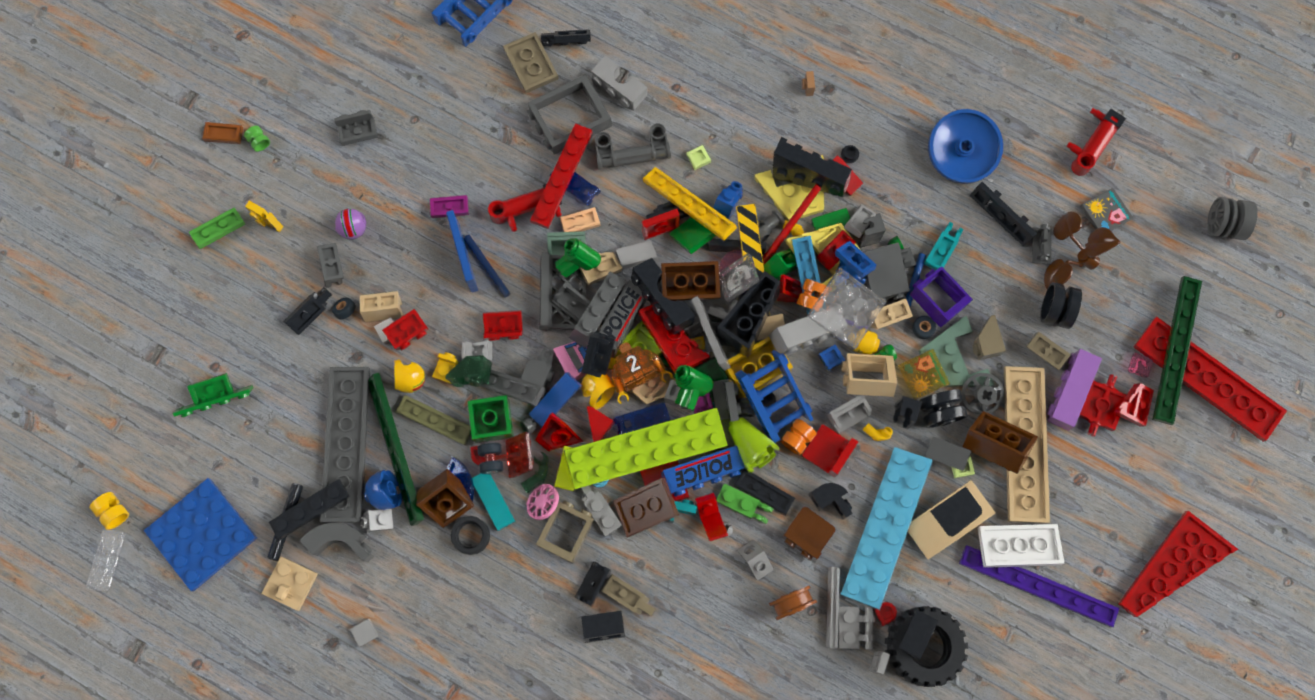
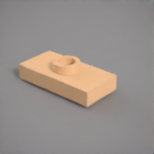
M595 207L559 217L563 232H580L601 226Z

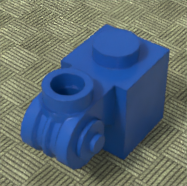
M733 181L728 188L726 187L722 190L715 201L713 208L727 219H730L734 214L739 199L743 197L741 183Z

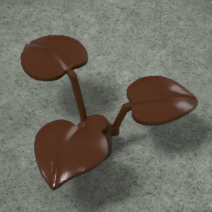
M1073 211L1067 212L1056 223L1053 234L1058 240H1065L1070 236L1072 241L1081 249L1077 255L1079 262L1071 260L1064 262L1062 259L1053 261L1047 267L1044 274L1046 289H1048L1052 282L1065 284L1071 278L1073 268L1070 264L1078 265L1079 267L1084 265L1090 270L1095 269L1100 263L1098 256L1120 244V240L1111 230L1101 227L1089 235L1088 243L1085 244L1086 248H1084L1073 236L1074 233L1081 229L1082 219Z

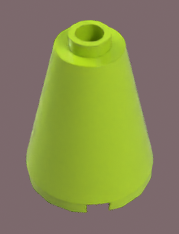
M742 417L737 421L729 423L728 430L735 446L737 445L743 464L748 472H754L753 468L757 466L759 469L764 467L775 458V450H780L778 445Z

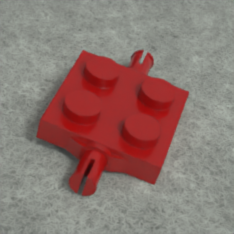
M1109 374L1106 384L1093 380L1079 417L1091 423L1087 432L1090 436H1096L1098 427L1114 431L1120 419V416L1114 414V411L1126 394L1119 392L1114 387L1118 377L1113 374Z

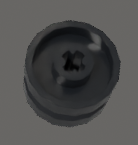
M1052 282L1042 302L1040 311L1041 322L1050 325L1057 322L1059 327L1070 329L1074 325L1080 311L1082 290L1071 286L1065 290L1063 284Z
M959 389L939 392L919 400L922 402L920 410L925 413L931 412L923 418L926 428L946 426L968 417L966 407L957 405L963 400Z

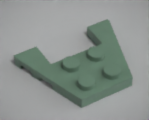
M967 316L960 319L918 351L921 359L929 356L930 352L933 354V359L935 358L934 361L937 363L936 366L940 368V374L943 375L946 381V385H944L940 380L941 378L939 373H937L936 367L927 370L930 383L934 385L932 387L963 386L966 380L974 374H990L988 369L969 374L956 343V338L973 332ZM980 376L975 379L980 385H983L986 376ZM990 378L989 386L992 387L994 385V382L992 378ZM973 381L967 385L968 387H975Z

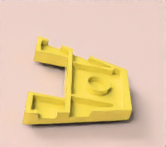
M771 170L755 174L754 176L756 182H759L763 187V191L770 196L774 205L787 221L791 219L812 190V188L794 183L776 187ZM819 191L801 218L824 211V192Z
M842 223L813 232L790 237L785 242L794 253L792 240L811 236L813 249L819 254L842 230L849 236L850 234L844 229ZM840 260L829 270L833 276L822 283L829 286L825 297L826 300H829V295L842 284V282L838 285L834 284V278L841 274V272L836 273Z

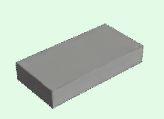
M861 204L846 223L844 229L860 238L870 224H863V221L876 216V213Z
M874 652L869 668L870 672L884 675L890 654Z

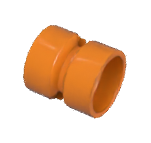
M806 278L802 287L804 293L799 295L796 304L820 312L823 305L822 297H826L829 286Z
M796 419L790 427L791 432L787 431L780 442L792 453L800 456L807 447L806 443L811 442L817 433L806 422Z

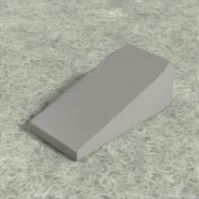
M651 240L616 250L622 270L639 265L650 258H657Z

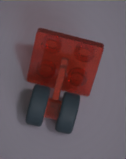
M523 432L505 441L507 454L499 455L502 453L501 444L487 443L477 447L478 455L485 459V462L479 464L481 474L502 472L504 470L502 461L508 462L509 478H515L533 471L529 432Z

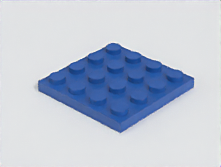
M207 478L144 530L190 591H195L258 538L210 478Z

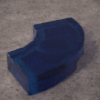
M451 457L446 469L461 481L473 502L474 484L471 474L460 460Z

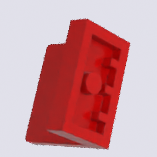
M822 424L816 436L802 454V457L835 478L858 444V441L854 438L847 440Z

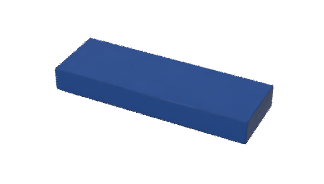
M566 372L529 415L543 427L551 413L556 415L582 385L569 372Z

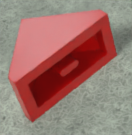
M784 274L781 275L777 301L797 303L799 295L802 293L800 281Z
M586 406L593 442L603 440L613 427L614 421L592 406Z

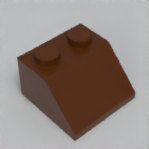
M448 469L417 490L416 505L442 528H445L474 507L461 481Z

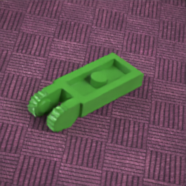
M725 483L716 499L717 503L764 524H767L768 519L754 513L756 508L758 507L768 513L773 511L772 507Z

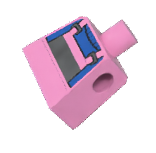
M572 342L553 349L565 373L569 372L577 381L586 375V373H581L587 346L585 348L576 342Z

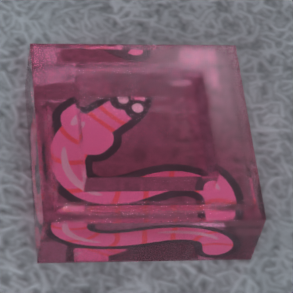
M1136 352L1133 353L1128 372L1147 378L1153 359Z

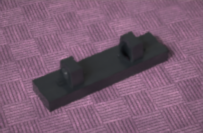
M981 182L969 196L1024 247L1037 234L1027 224L1029 219L1025 215L1022 217L1018 216L999 198L1002 194L998 190L993 192L985 183Z

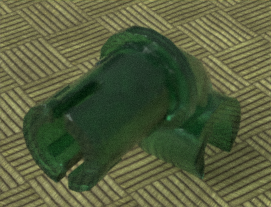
M541 452L543 455L542 461H538L534 456V462L538 465V472L535 471L534 475L521 482L522 487L527 493L540 484H545L549 458L544 452Z

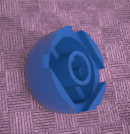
M379 471L373 474L366 482L364 497L374 508L384 511L398 507L402 503L401 493L398 494L396 486H398L397 479L391 471Z

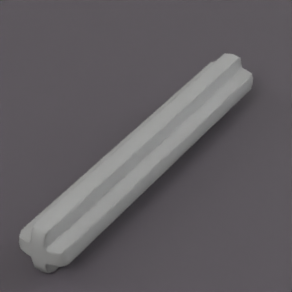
M829 567L826 647L833 649L838 647L840 569L838 567Z

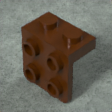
M803 507L782 538L785 540L784 543L790 548H797L801 551V555L805 559L816 561L836 529L811 509Z

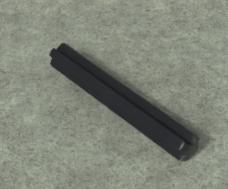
M292 483L282 513L298 504L303 489L302 485ZM274 535L267 556L268 559L279 560L286 537L279 540Z

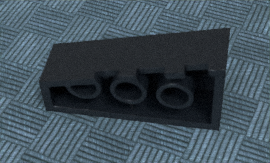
M780 138L773 156V178L808 188H813L816 184L821 188L820 191L844 197L851 178V168L831 159L826 161L822 159L820 154L814 151L811 154L802 150L803 146L795 144V146L787 143V139Z
M765 271L758 278L759 282L751 286L717 327V337L747 358L751 354L779 293L780 281Z

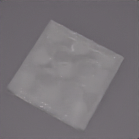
M839 268L807 317L851 349H856L886 301L842 268Z

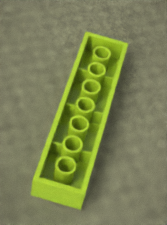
M714 408L564 450V455L573 488L578 489L728 446L718 409Z

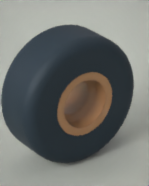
M342 298L334 304L332 312L338 319H346L354 313L356 305L350 298Z
M920 316L912 325L913 333L920 339H928L935 333L936 323L929 316ZM926 325L927 330H923L921 326Z

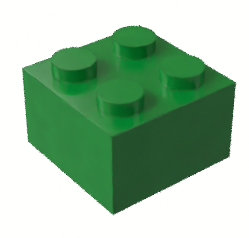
M507 395L468 401L471 436L475 443L514 438L510 401Z

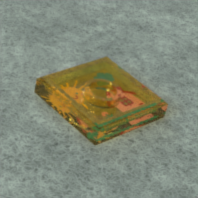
M934 349L898 365L915 400L950 385Z

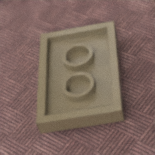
M536 32L503 46L526 93L559 79Z

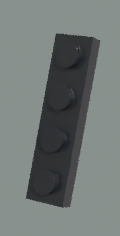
M338 479L269 521V524L277 539L281 540L350 496L341 480Z

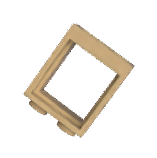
M847 353L846 360L842 361L841 371L845 373L843 375V386H846L847 394L894 397L897 378L893 356ZM852 371L883 373L884 380L853 378Z

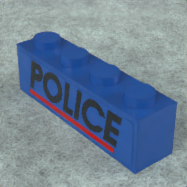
M736 445L663 470L661 476L666 479L671 495L674 494L677 497L685 494L686 489L692 488L694 491L703 488L704 483L710 481L711 484L721 482L724 476L729 475L730 478L738 476L745 466Z

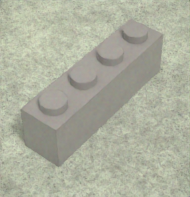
M834 306L777 327L768 336L777 352L791 355L797 352L798 348L802 347L804 350L812 346L814 342L820 344L830 336L835 338L841 335V330L847 324L838 307Z

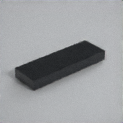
M716 238L710 240L709 251L742 253L740 240L725 239L723 241ZM760 242L762 255H764L767 243Z
M745 468L734 485L785 516L795 500V497L754 473L748 472Z

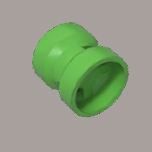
M252 126L244 133L245 139L251 142V147L256 152L266 149L270 144L269 138L263 135V131L259 126Z

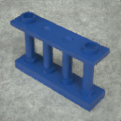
M444 0L432 12L434 22L439 26L447 22L462 34V43L466 47L469 43L474 42L477 35L505 7L509 6L513 0H495L492 5L486 0H474L486 9L480 17L463 4L465 0ZM455 10H460L474 23L466 29L451 15Z
M773 350L771 353L775 359L774 361L751 375L740 370L735 373V376L765 435L776 443L781 440L778 435L781 428L801 416L810 422L814 419L811 415L813 411L810 405L804 401L788 369L787 364L789 362L786 356ZM779 367L783 377L759 391L755 390L753 384H755L756 380ZM785 384L788 385L791 391L790 394L768 407L763 406L761 402L763 397ZM793 400L796 401L799 407L798 410L776 423L771 422L769 417L772 416L773 412Z

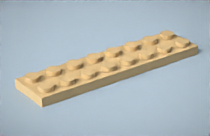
M1004 367L1005 421L1038 436L1019 473L1016 474L1006 469L1008 522L1050 523L1045 371L1044 368Z

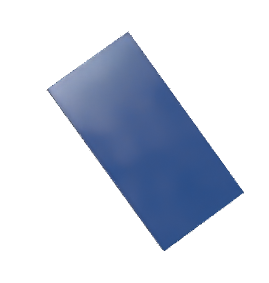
M447 211V218L465 281L472 293L479 291L460 224L454 211Z

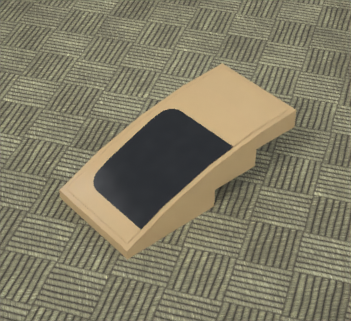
M970 480L912 520L908 533L926 558L930 559L996 512L974 482Z

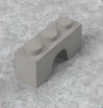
M606 56L591 71L593 83L598 87H603L611 97L619 99L626 108L629 107L634 111L647 96V87L634 77L627 83H618L615 79L620 75L619 66Z

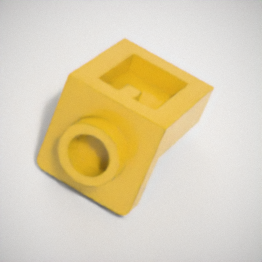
M439 353L437 356L439 361L432 377L452 384L460 363L455 359L456 356L451 353Z

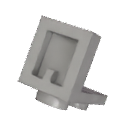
M742 293L735 297L730 311L744 296ZM710 307L708 311L710 320L721 323L729 314L720 307Z

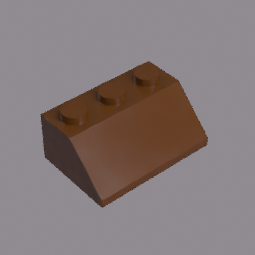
M718 261L661 263L662 295L671 301L692 300L697 296L699 299H720Z
M983 411L969 428L963 448L1006 468L1008 471L1018 474L1025 464L1038 436Z

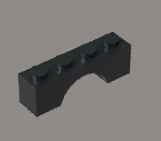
M650 258L633 267L631 281L635 286L639 287L643 298L650 302L654 313L662 318L666 329L675 335L693 325L695 314L685 301H671L660 293L657 285L661 281L662 270L653 258Z

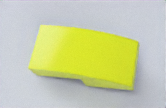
M564 446L554 487L574 491L564 455V450L571 449L572 447Z

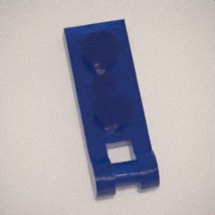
M574 172L566 189L588 206L593 202L592 199L601 193L597 186L592 185L576 172ZM586 189L589 191L587 195L583 194Z
M665 402L615 417L613 421L618 427V435L671 421ZM630 420L631 426L626 428L624 422Z

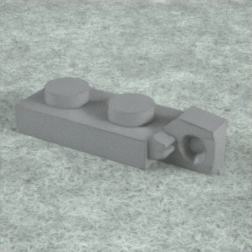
M589 485L581 487L586 495L582 498L584 505L592 514L604 535L608 536L620 528L622 524L602 494L597 489L592 491Z

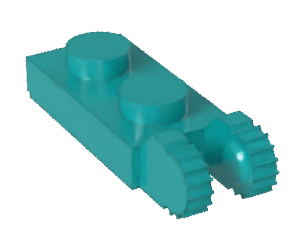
M949 222L944 232L939 236L924 265L935 271L941 266L944 268L958 244V239L964 229L960 227L956 231L955 236L952 237L948 233L951 231L953 223Z

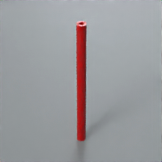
M814 185L762 257L763 265L772 258L821 190L818 185Z

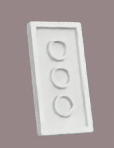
M1058 524L979 526L977 528L983 567L1055 566L1065 564Z

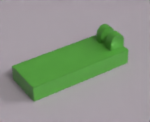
M232 208L189 231V234L198 248L202 249L244 226L245 222L237 210Z

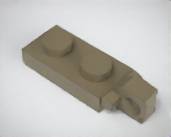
M611 574L601 590L604 594L639 615L644 611L652 616L656 610L647 604L650 599L646 595Z

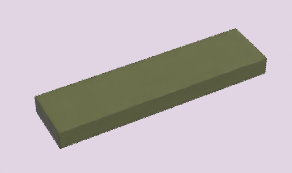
M407 395L403 396L395 411L464 446L471 435V427Z

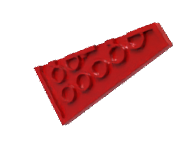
M1185 511L1119 601L1118 605L1133 617H1138L1155 606L1159 601L1207 571L1208 568L1237 551L1238 548L1190 511Z

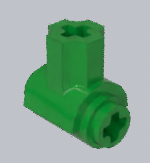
M570 238L564 245L565 255L556 261L555 264L561 275L567 278L579 268L585 271L596 268L601 262V256L599 252L579 239Z
M688 365L679 366L675 372V378L680 390L675 404L694 411L698 397L704 396L712 390L714 386L712 378Z

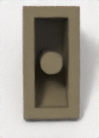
M991 315L986 320L973 342V352L977 355L978 360L1001 356L1006 351L995 315Z

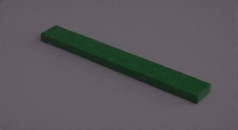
M1187 276L1181 277L1152 418L1154 421L1168 425H1174L1203 282Z
M375 373L368 380L369 390L410 525L415 526L424 520L421 508L416 505L417 494L380 373Z

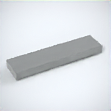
M698 296L693 298L692 304L719 366L723 370L731 368L702 301Z

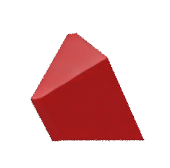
M554 413L549 415L535 439L536 442L549 452L564 446L584 442Z

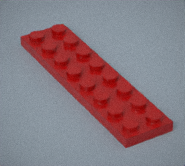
M1155 317L1133 348L1163 368L1171 326L1160 318ZM1190 342L1182 383L1262 442L1267 441L1287 410L1196 344Z

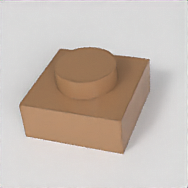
M806 71L805 78L802 79V90H805L806 96H813L815 91L814 71Z

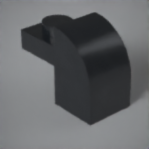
M826 483L808 494L818 511L832 503L842 519L853 514L851 512V504L847 499L844 500L842 498L848 491L839 484Z

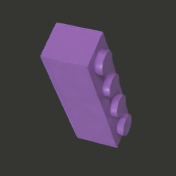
M1082 349L1071 353L1067 361L1069 364L1068 369L1064 370L1060 378L1062 384L1060 387H1057L1054 393L1055 401L1053 404H1050L1046 414L1049 415L1047 418L1048 422L1068 431L1075 427L1102 358Z

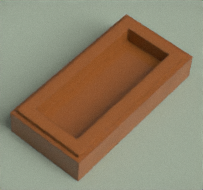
M205 122L202 139L205 142L241 144L243 126Z

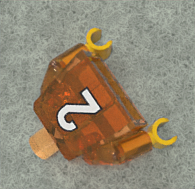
M623 343L619 346L621 354L615 357L616 364L613 366L611 379L615 391L619 393L617 400L620 404H622L620 396H626L627 401H629V395L626 392L658 376L665 383L667 382L663 378L664 374L668 373L670 378H673L672 373L665 370L666 367L660 357L648 349L643 350L640 346L631 348L629 343Z

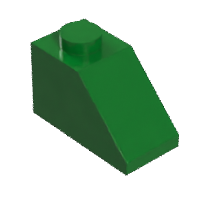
M791 249L776 253L763 265L764 271L777 280L780 279L781 275H788L797 269L795 255Z

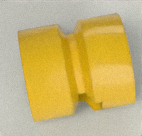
M113 492L102 494L89 506L96 517H100L99 521L106 530L118 527L129 517L128 511L123 505H119L120 502Z

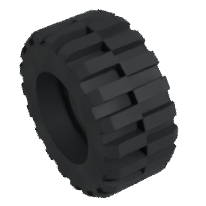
M921 606L902 612L900 616L892 621V626L888 627V638H885V644H887L885 652L890 654L889 664L891 668H895L896 674L899 677H903L905 681L917 686L935 687L945 685L947 681H953L957 677L956 673L963 670L964 666L962 663L967 661L968 657L965 654V649H968V642H964L963 638L966 637L964 630H960L959 626L961 624L958 620H953L950 613L943 612L937 607ZM917 610L939 620L935 630L943 641V654L941 659L932 666L917 664L910 655L899 649Z

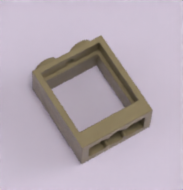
M565 500L563 503L558 501V505L548 519L536 545L573 564L594 523V519L591 518V513L583 509L579 512L573 509V504ZM561 509L586 521L571 553L546 541Z

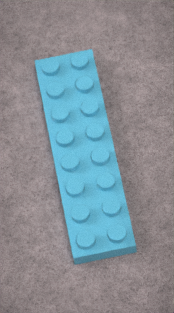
M894 447L841 596L880 610L931 468L932 459Z

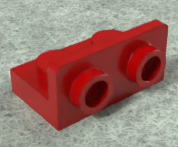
M413 309L382 331L396 350L400 349L402 351L411 345L410 341L413 339L419 340L427 335L428 327L417 311Z

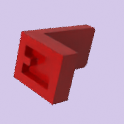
M711 493L695 498L698 513L708 540L713 541L728 536L718 509L715 494Z

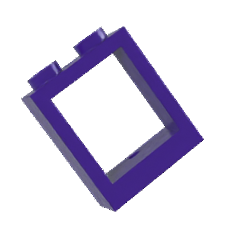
M942 266L936 271L932 269L925 275L926 279L924 281L919 279L912 286L914 290L909 294L940 328L973 300ZM934 280L956 303L945 313L923 290Z

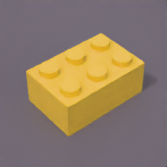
M770 337L755 344L749 358L739 353L728 359L731 368L724 371L728 378L733 381V384H737L739 398H746L735 373L742 370L746 374L749 373L751 375L775 360L771 352L773 350L776 351ZM788 360L789 363L787 364L789 371L791 372L793 366ZM779 367L756 380L755 384H753L755 390L759 391L783 377Z

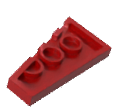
M652 305L638 311V315L674 373L681 365H688L693 368L710 359V356L698 347L699 345L685 334L684 330L675 335L670 330H667L662 318L654 313Z

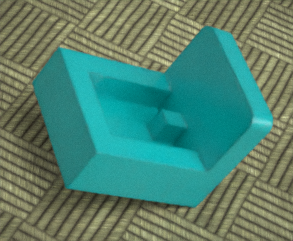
M682 499V502L674 501L678 512L695 516L697 506L693 505V501ZM674 518L670 519L669 522L673 523Z

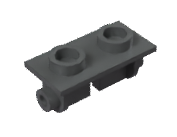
M1042 224L1041 228L1033 227L1032 229L1037 234L1032 238V263L1051 264V229L1048 227V224Z

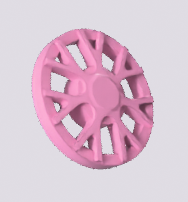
M543 484L534 489L527 501L529 516L535 520L548 518L558 505L559 494L557 489L550 484Z

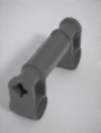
M660 123L653 124L650 127V145L615 151L613 150L611 136L606 132L598 133L595 137L598 170L608 166L618 167L656 161L658 158L667 157L670 159L671 152L665 127ZM659 132L662 135L660 137H656L653 134ZM601 141L608 142L606 145L599 144Z

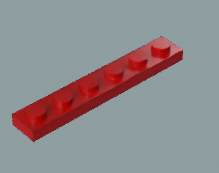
M575 123L530 219L531 223L546 229L549 228L593 133L591 129Z

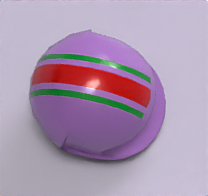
M344 209L337 214L335 230L341 237L351 240L357 239L364 234L366 220L361 212L355 209Z

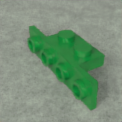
M227 373L205 379L187 386L194 403L178 408L172 414L174 417L178 415L186 417L193 414L194 410L200 409V411L210 409L212 404L219 403V405L230 402V399L234 397L242 399L249 396L254 387L250 385L233 390Z

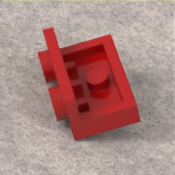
M522 310L483 313V337L488 338L489 341L500 340V337H508L509 340H514L522 336Z

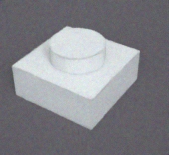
M391 317L374 326L384 344L388 343L389 340L382 330L394 322Z

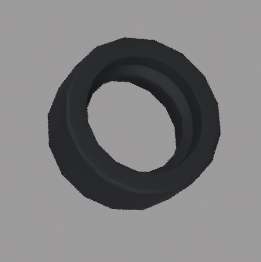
M463 517L452 527L451 542L463 554H478L489 544L490 530L487 524L478 517ZM467 524H476L482 531V539L475 547H466L459 540L460 530Z

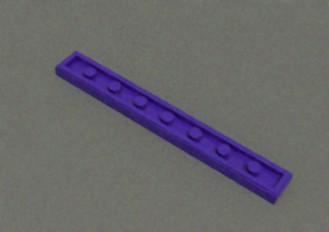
M968 545L964 547L959 565L1101 624L1114 627L1120 608L1021 567H983L981 551Z

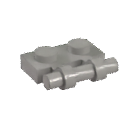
M839 607L838 648L859 649V641H865V649H873V641H875V635H873V622H875L873 608L865 607V616H859V607ZM859 622H865V634H859Z

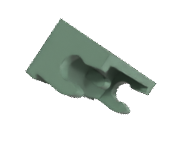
M585 231L547 233L549 255H565L564 245L570 238H577L586 244Z

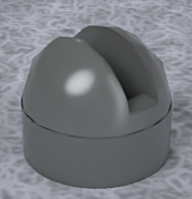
M526 418L520 422L522 430L527 435L534 432L537 428V423H533V418Z

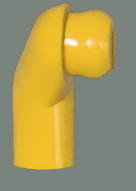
M868 423L863 428V431L874 441L888 440L893 434V430L890 427L875 429Z

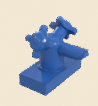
M850 241L835 251V255L840 259L836 273L841 272L840 275L834 278L835 285L850 277L855 282L852 285L853 288L862 286L867 280L865 276L876 269L877 264Z

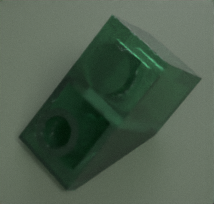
M483 355L466 356L446 374L445 379L450 381L455 387H464V385L479 387L483 384H489L492 362Z

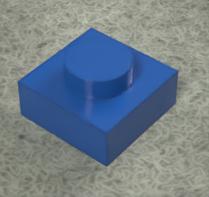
M836 344L818 355L828 371L842 364V361H845Z

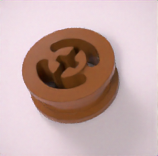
M810 585L790 592V594L781 596V598L769 603L777 613L776 621L817 603V600H813L810 595Z

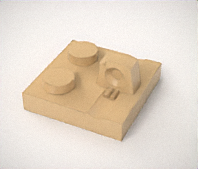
M280 557L261 594L299 611L318 573L284 557Z

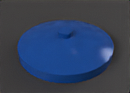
M961 109L945 115L934 126L929 136L928 153L932 165L944 178L956 183L969 184L984 179L996 169L1003 154V138L998 126L990 117L976 110Z

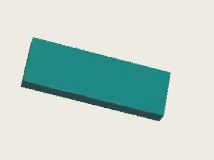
M480 473L471 478L498 531L516 522L491 474Z

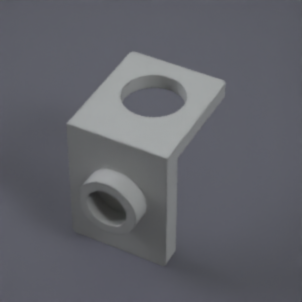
M752 540L738 550V553L747 562L757 581L774 570L764 550L755 540ZM749 548H755L752 553L745 554Z

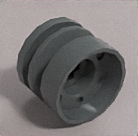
M1218 197L1213 202L1208 214V233L1211 236H1228L1230 239L1247 240L1256 226L1258 217L1256 204L1252 201H1235L1233 198Z

